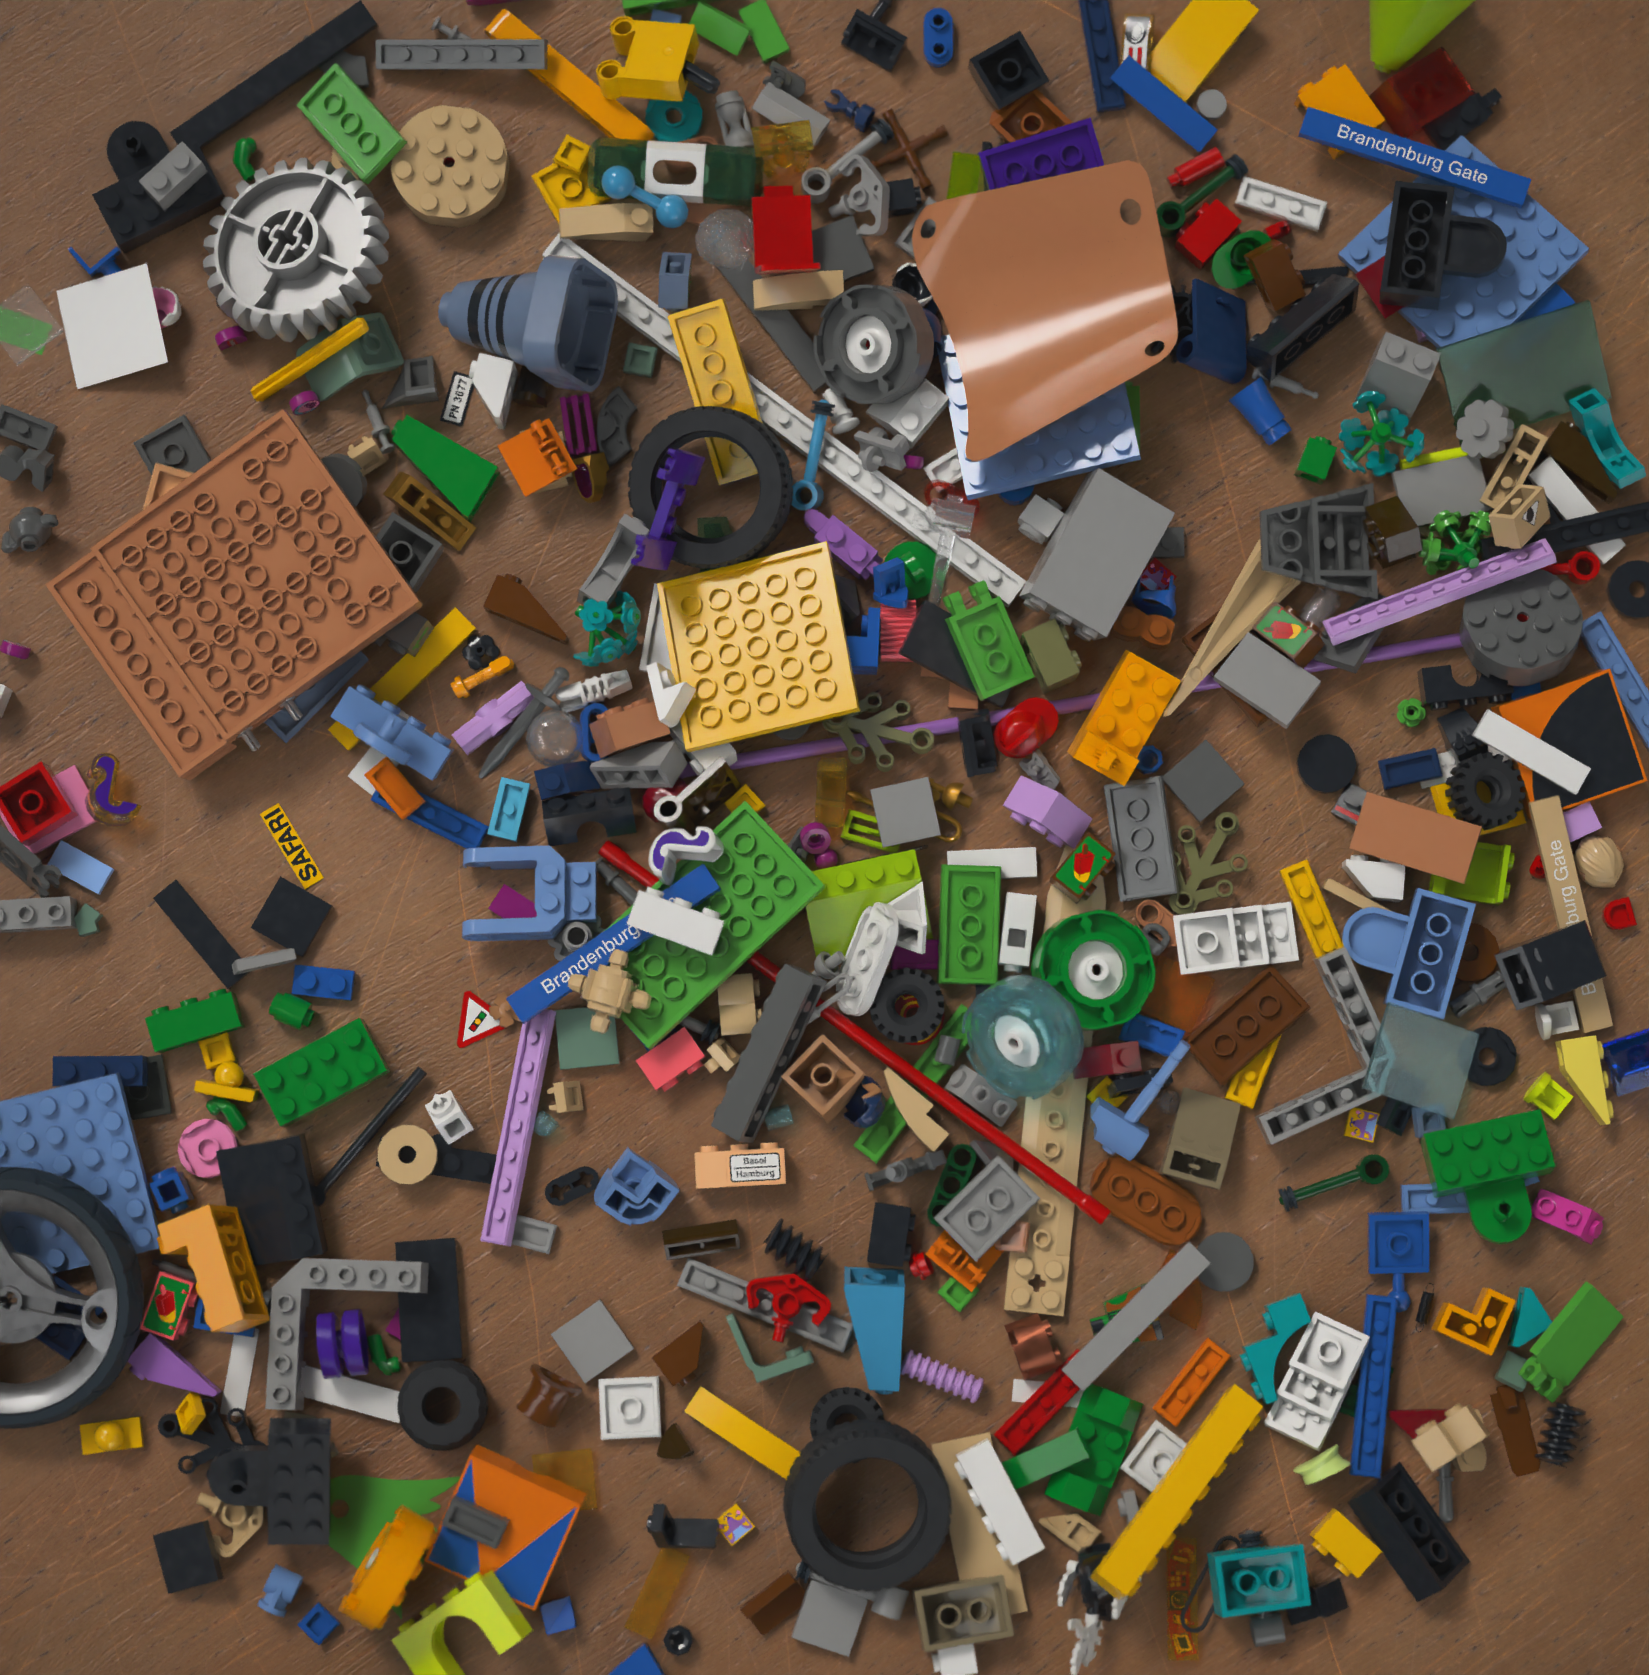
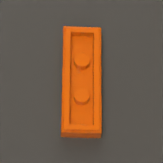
M1206 1337L1153 1405L1152 1409L1177 1427L1230 1359L1231 1355Z

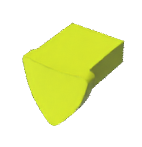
M1544 1072L1530 1086L1523 1100L1527 1103H1533L1552 1120H1555L1573 1096L1552 1080L1551 1075Z

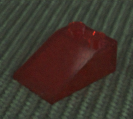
M1442 46L1387 79L1369 97L1395 135L1410 139L1469 96H1473L1476 93Z

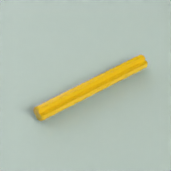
M359 317L354 319L252 387L251 394L256 401H264L368 332L369 326L366 320Z

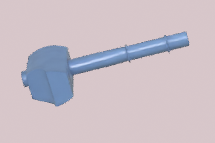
M1184 1040L1179 1042L1173 1052H1170V1056L1154 1078H1151L1150 1083L1142 1090L1126 1113L1100 1097L1092 1103L1090 1109L1091 1119L1095 1122L1094 1139L1103 1144L1102 1148L1111 1155H1114L1116 1152L1129 1161L1136 1156L1149 1136L1148 1127L1139 1122V1120L1151 1105L1161 1087H1164L1163 1084L1171 1073L1182 1062L1183 1057L1191 1048L1189 1043Z

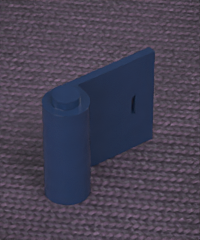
M1197 278L1193 279V333L1180 341L1176 351L1177 360L1228 384H1237L1244 378L1247 366L1245 300Z

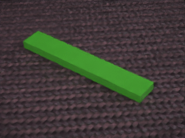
M961 1004L914 1067L938 1084L951 1067L950 1065L934 1061L940 1036L945 1035L961 1040L957 1059L985 1021ZM904 1078L906 1083L927 1099L928 1095ZM892 1097L885 1103V1109L879 1121L873 1126L866 1128L853 1145L876 1164L907 1125L896 1108Z

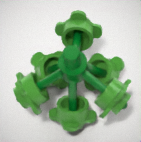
M1444 510L1434 517V523L1429 526V536L1426 540H1421L1422 551H1419V557H1423L1422 564L1423 566L1427 565L1426 571L1429 575H1435L1438 570H1446L1450 566L1451 561H1457L1461 564L1457 567V571L1466 567L1472 569L1478 567L1480 563L1477 558V553L1480 552L1478 540L1486 538L1483 535L1489 536L1492 531L1489 512L1479 510L1478 513L1471 511L1469 514L1471 519L1468 524L1469 529L1457 533L1455 531L1460 527L1458 519L1461 517L1459 511L1451 513L1448 510ZM1437 530L1441 537L1450 535L1456 544L1453 550L1446 548L1441 539L1433 538V532Z

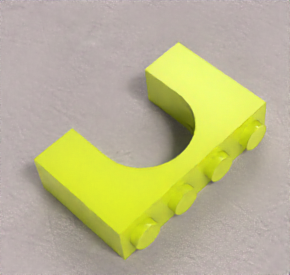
M492 1570L483 1576L480 1572H477L464 1582L467 1587L462 1591H459L457 1587L442 1597L443 1604L437 1607L435 1602L420 1612L422 1616L420 1620L415 1622L411 1618L397 1628L400 1634L391 1641L414 1675H465L444 1641L443 1628L449 1616H464L477 1623L499 1655L533 1631Z

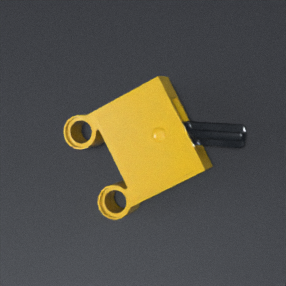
M620 16L610 24L616 52L620 55H628L625 67H622L616 60H606L598 65L596 73L601 93L605 98L630 97L682 102L688 81L708 94H715L720 86L719 79L694 65L699 47L695 24L634 20L628 16Z

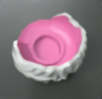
M153 286L154 299L162 329L174 324L179 319L181 304L177 294L170 291V289L165 290L163 287Z

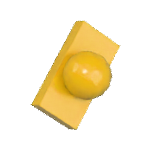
M232 1061L224 1062L216 1068L215 1081L199 1079L195 1081L194 1087L196 1093L245 1102H254L257 1100L259 1089L240 1086L244 1080V1073L242 1068Z
M141 1416L79 1425L83 1455L144 1447Z

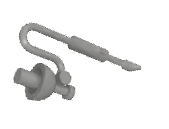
M822 951L814 961L815 970L811 973L824 979H832L826 983L822 992L827 991L843 979L846 980V984L841 991L818 1007H815L808 1024L821 1015V1011L843 997L851 988L852 979L847 973L840 974L838 965L845 961V957L840 951L833 955Z

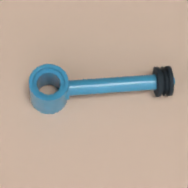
M823 399L812 401V404L815 405L812 406L814 410L811 409L810 412L816 413L804 479H800L799 482L792 486L794 489L792 506L798 510L816 509L822 504L824 498L823 490L815 482L827 416L833 417L834 414L831 411H834L832 408H835V405L829 404L827 400ZM806 487L812 492V500L808 504L802 502L800 498L801 491Z

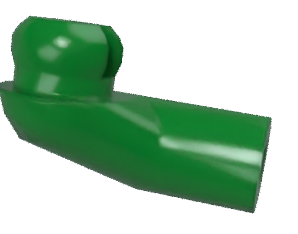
M250 137L238 140L233 155V163L246 182L255 179V170L250 164L249 159L250 154L254 153L257 149V144Z
M213 1096L214 1099L207 1101L206 1107L212 1115H217L222 1111L235 1132L247 1125L246 1120L236 1105L226 1098Z
M380 1334L369 1336L367 1343L372 1362L384 1375L392 1376V1373L400 1372V1360L396 1356L388 1359L385 1354L382 1336Z

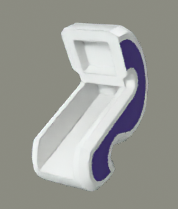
M697 827L695 836H691L682 828H670L664 830L655 838L649 852V866L662 883L671 886L677 867V859L715 862L722 855L724 846L718 836L708 827Z

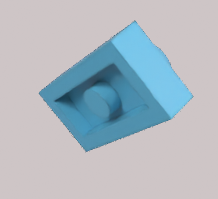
M501 777L487 835L517 842L531 784Z

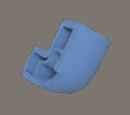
M627 1147L611 1169L607 1168L601 1177L594 1193V1201L605 1212L620 1222L631 1226V1224H643L651 1220L654 1222L665 1211L680 1189L675 1181L660 1167L650 1160L648 1162Z

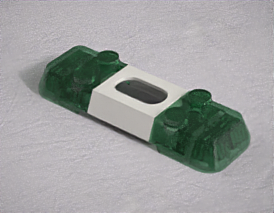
M604 137L593 141L589 149L588 187L593 194L600 197H609L602 188L603 174L608 168L618 165L624 166L631 171L636 186L660 199L667 195H676L685 202L752 206V197H761L764 159L761 152L756 148ZM659 160L688 161L696 167L697 175L695 181L689 185L663 184L657 182L653 177V167ZM630 195L627 196V197H625V198H629V199H635L634 197H632V196H630Z

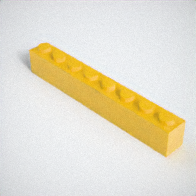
M1236 1384L1226 1389L1090 1576L1091 1579L1117 1600L1127 1595L1132 1597L1141 1585V1582L1138 1580L1144 1571L1149 1573L1158 1562L1159 1558L1156 1557L1161 1547L1166 1549L1176 1537V1534L1173 1533L1174 1529L1179 1523L1184 1525L1192 1515L1193 1510L1190 1509L1195 1500L1200 1502L1210 1490V1487L1207 1485L1213 1476L1215 1478L1220 1476L1227 1466V1463L1224 1462L1229 1453L1234 1455L1244 1443V1440L1241 1438L1246 1430L1252 1431L1260 1421L1261 1417L1258 1413L1263 1406Z

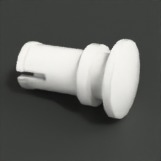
M831 388L826 390L822 394L823 398L829 404L835 405V408H832L834 411H831L834 415L830 417L831 422L836 424L832 428L833 434L845 433L858 426L860 421L856 417L852 418L853 412L847 408L844 398L837 395Z

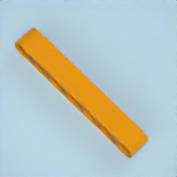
M502 9L484 30L490 39H542L506 9ZM549 44L548 70H528L632 157L636 158L646 147L648 140L651 141L655 136L647 125L617 100L605 98L601 93L600 86Z

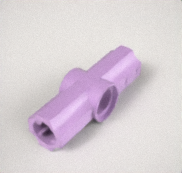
M520 681L500 698L492 699L475 713L476 716L452 734L453 738L468 756L491 737L495 738L506 731L514 723L513 720L521 715L534 696L527 690L525 684Z

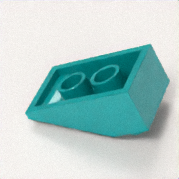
M1303 1544L1239 1548L1207 1553L1214 1613L1218 1616L1225 1618L1311 1605Z

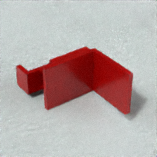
M793 185L763 186L762 194L764 196L752 197L755 274H795L815 272L821 269L820 263H813L811 195H793Z

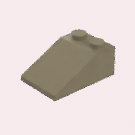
M1004 1575L911 1588L921 1648L924 1652L1014 1636Z

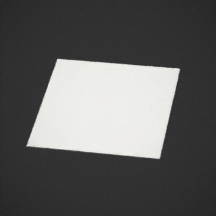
M147 263L56 291L77 389L168 362Z

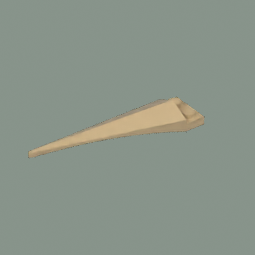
M1260 539L1256 543L1167 705L1163 717L1169 716L1213 668L1252 630L1255 623L1274 602L1279 603L1302 582L1261 570Z

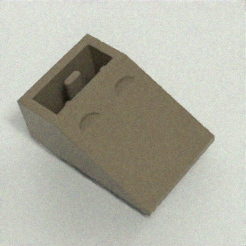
M1183 1087L1159 1173L1214 1190H1220L1241 1104Z

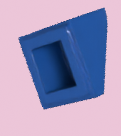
M570 1596L540 1604L547 1635L577 1627Z

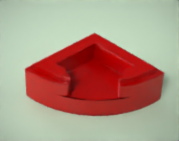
M1280 221L1266 227L1263 233L1267 234L1271 240H1278L1290 234L1292 229L1287 221Z

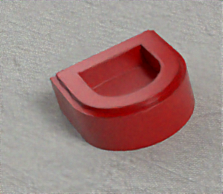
M1629 896L1611 901L1603 908L1602 919L1610 929L1621 930L1637 925Z

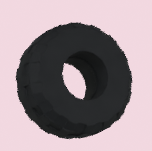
M435 1360L421 1365L406 1378L398 1395L397 1411L400 1424L414 1442L431 1450L447 1451L467 1444L479 1433L486 1420L488 1397L481 1379L469 1367L452 1360ZM437 1387L450 1388L459 1398V1414L450 1423H438L431 1419L426 1411V1398L430 1391Z

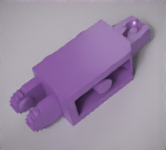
M815 508L805 511L803 517L804 525L815 535V544L827 541L831 557L858 579L862 577L864 580H867L869 576L874 579L873 567L883 561L878 556L876 549L834 515L828 519L821 512L819 513L818 510H815Z

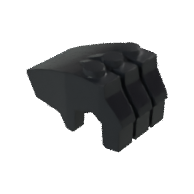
M1463 707L1437 718L1445 748L1453 754L1456 766L1463 760L1488 752V745L1472 736L1478 723Z

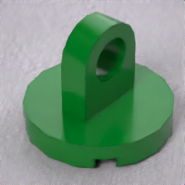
M917 541L903 542L895 546L887 554L884 562L896 557L904 562L908 599L919 600L924 598L937 587L941 576V563L936 553L928 545Z

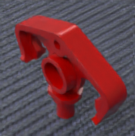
M796 1274L753 1279L746 1287L749 1310L758 1307L759 1299L756 1297L758 1289L763 1288L773 1294L772 1307L778 1315V1318L772 1317L771 1319L775 1326L772 1341L784 1342L787 1329L794 1324L789 1319L795 1317L800 1312L803 1303L817 1302L819 1304L820 1310L812 1315V1323L817 1327L820 1326L831 1309L830 1300Z

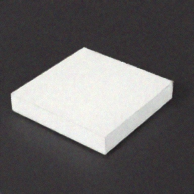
M659 1376L599 1379L601 1440L661 1437Z
M1155 1419L1121 1464L1120 1468L1152 1492L1187 1443Z

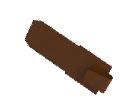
M1508 1385L1496 1387L1497 1393L1491 1394L1490 1397L1498 1427L1501 1429L1511 1470L1517 1477L1538 1472L1541 1462L1534 1457L1535 1454H1538L1523 1391L1519 1392Z

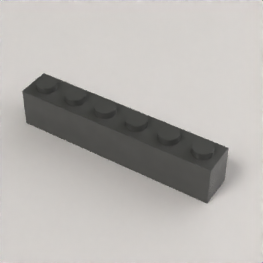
M785 963L778 972L772 993L764 1002L762 1015L751 1031V1039L747 1048L739 1057V1065L736 1072L727 1083L726 1094L714 1112V1120L711 1126L739 1142H754L782 1081L781 1076L790 1064L827 981L798 966Z

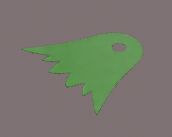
M345 1475L331 1479V1506L336 1500H344L349 1506V1511L342 1518L335 1517L331 1512L329 1546L358 1569L387 1521L392 1524L397 1515L395 1511L400 1505L406 1506L419 1515L434 1512L441 1508V1505L430 1501V1499L451 1488L459 1481L460 1477L432 1480H394L360 1475ZM421 1556V1564H424L423 1556ZM400 1604L398 1607L392 1605L394 1612L402 1619V1605Z

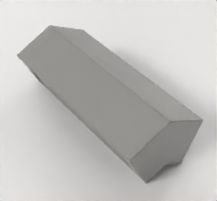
M770 82L761 91L752 107L753 110L811 146L819 143L830 123V119L782 89L776 88Z

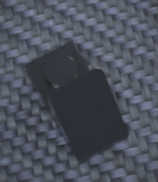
M1340 1578L1309 1586L1311 1605L1288 1608L1286 1612L1290 1624L1295 1625L1318 1617L1324 1619L1348 1608Z

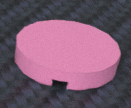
M202 1119L195 1121L181 1135L178 1144L180 1162L188 1172L198 1177L214 1178L221 1176L216 1151L238 1147L236 1135L230 1127L219 1120Z

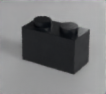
M875 1202L866 1262L903 1267V1261L909 1262L912 1244L906 1243L908 1231H914L916 1214H910L911 1207Z

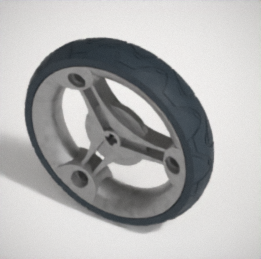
M0 1167V1219L6 1212H24L44 1218L60 1227L75 1240L88 1258L98 1290L92 1296H87L58 1287L51 1272L42 1262L30 1255L14 1250L0 1221V1342L21 1343L28 1341L43 1332L50 1323L80 1325L88 1340L72 1362L51 1376L21 1384L0 1382V1428L23 1429L53 1423L79 1412L100 1397L117 1379L128 1362L139 1335L143 1317L144 1287L141 1268L129 1236L110 1209L104 1206L96 1196L73 1181L51 1172L24 1167ZM11 1292L15 1294L13 1298L17 1296L18 1301L15 1303H11L10 1300L12 1298L8 1299L7 1297ZM58 1301L84 1306L82 1315L57 1311ZM96 1307H101L106 1311L107 1320H100L96 1316Z

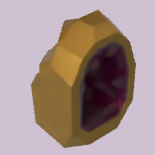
M602 452L574 459L573 462L577 470L573 471L572 474L581 498L588 503L600 501L604 496V487L608 481L606 472L609 470L605 453Z

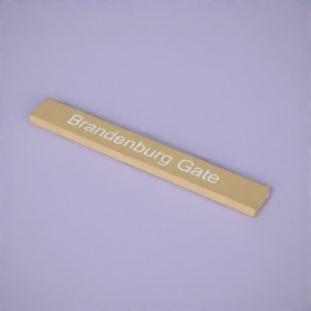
M1556 795L1528 802L1557 928L1561 929L1585 920L1591 934L1560 798ZM1602 978L1572 990L1583 1033L1613 1026Z

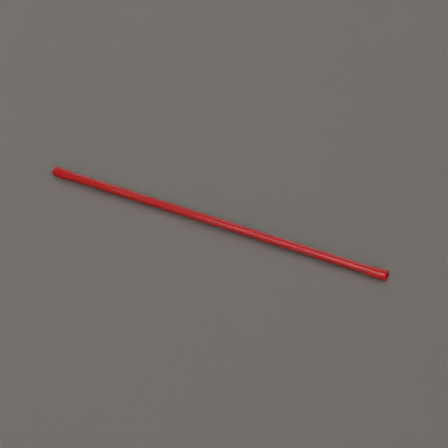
M607 840L598 852L600 856L616 868L626 872L646 888H651L659 881L655 875L634 861L629 854L610 840ZM757 951L746 962L776 983V976L781 968ZM819 998L816 1007H818L825 1001ZM830 1005L821 1011L820 1016L1073 1202L1082 1212L1101 1225L1110 1214V1209L1091 1195H1087L834 1007Z

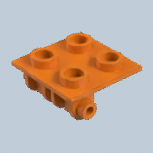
M549 418L544 421L540 419L530 424L531 428L497 445L525 497L577 470Z
M944 1230L925 1255L972 1293L1004 1250H997L994 1244L979 1260L975 1261Z

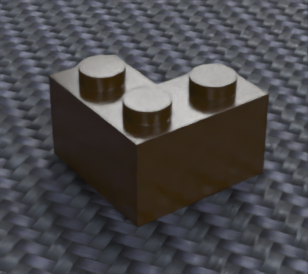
M1398 496L1364 507L1366 519L1363 520V526L1367 536L1370 537L1371 542L1367 543V549L1372 560L1377 559L1384 569L1416 558L1415 553L1422 551L1419 527Z

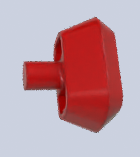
M1537 855L1529 868V872L1532 876L1543 879L1545 877L1541 856Z

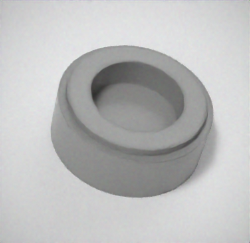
M1206 90L1198 98L1197 111L1206 120H1217L1225 112L1226 98L1218 90Z

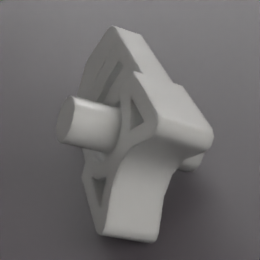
M1039 749L1034 751L1032 759L1024 758L1020 761L1019 765L1035 782L1055 790L1060 782V777Z

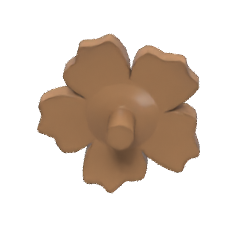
M502 992L498 993L494 1000L496 1006L489 1007V1015L494 1020L500 1019V1027L508 1028L514 1025V1020L517 1022L521 1021L507 1001V995Z

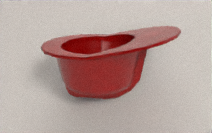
M1027 698L1012 709L995 726L993 733L994 744L1007 757L1016 759L1032 754L1056 731L1059 722L1057 710L1052 703L1044 698Z

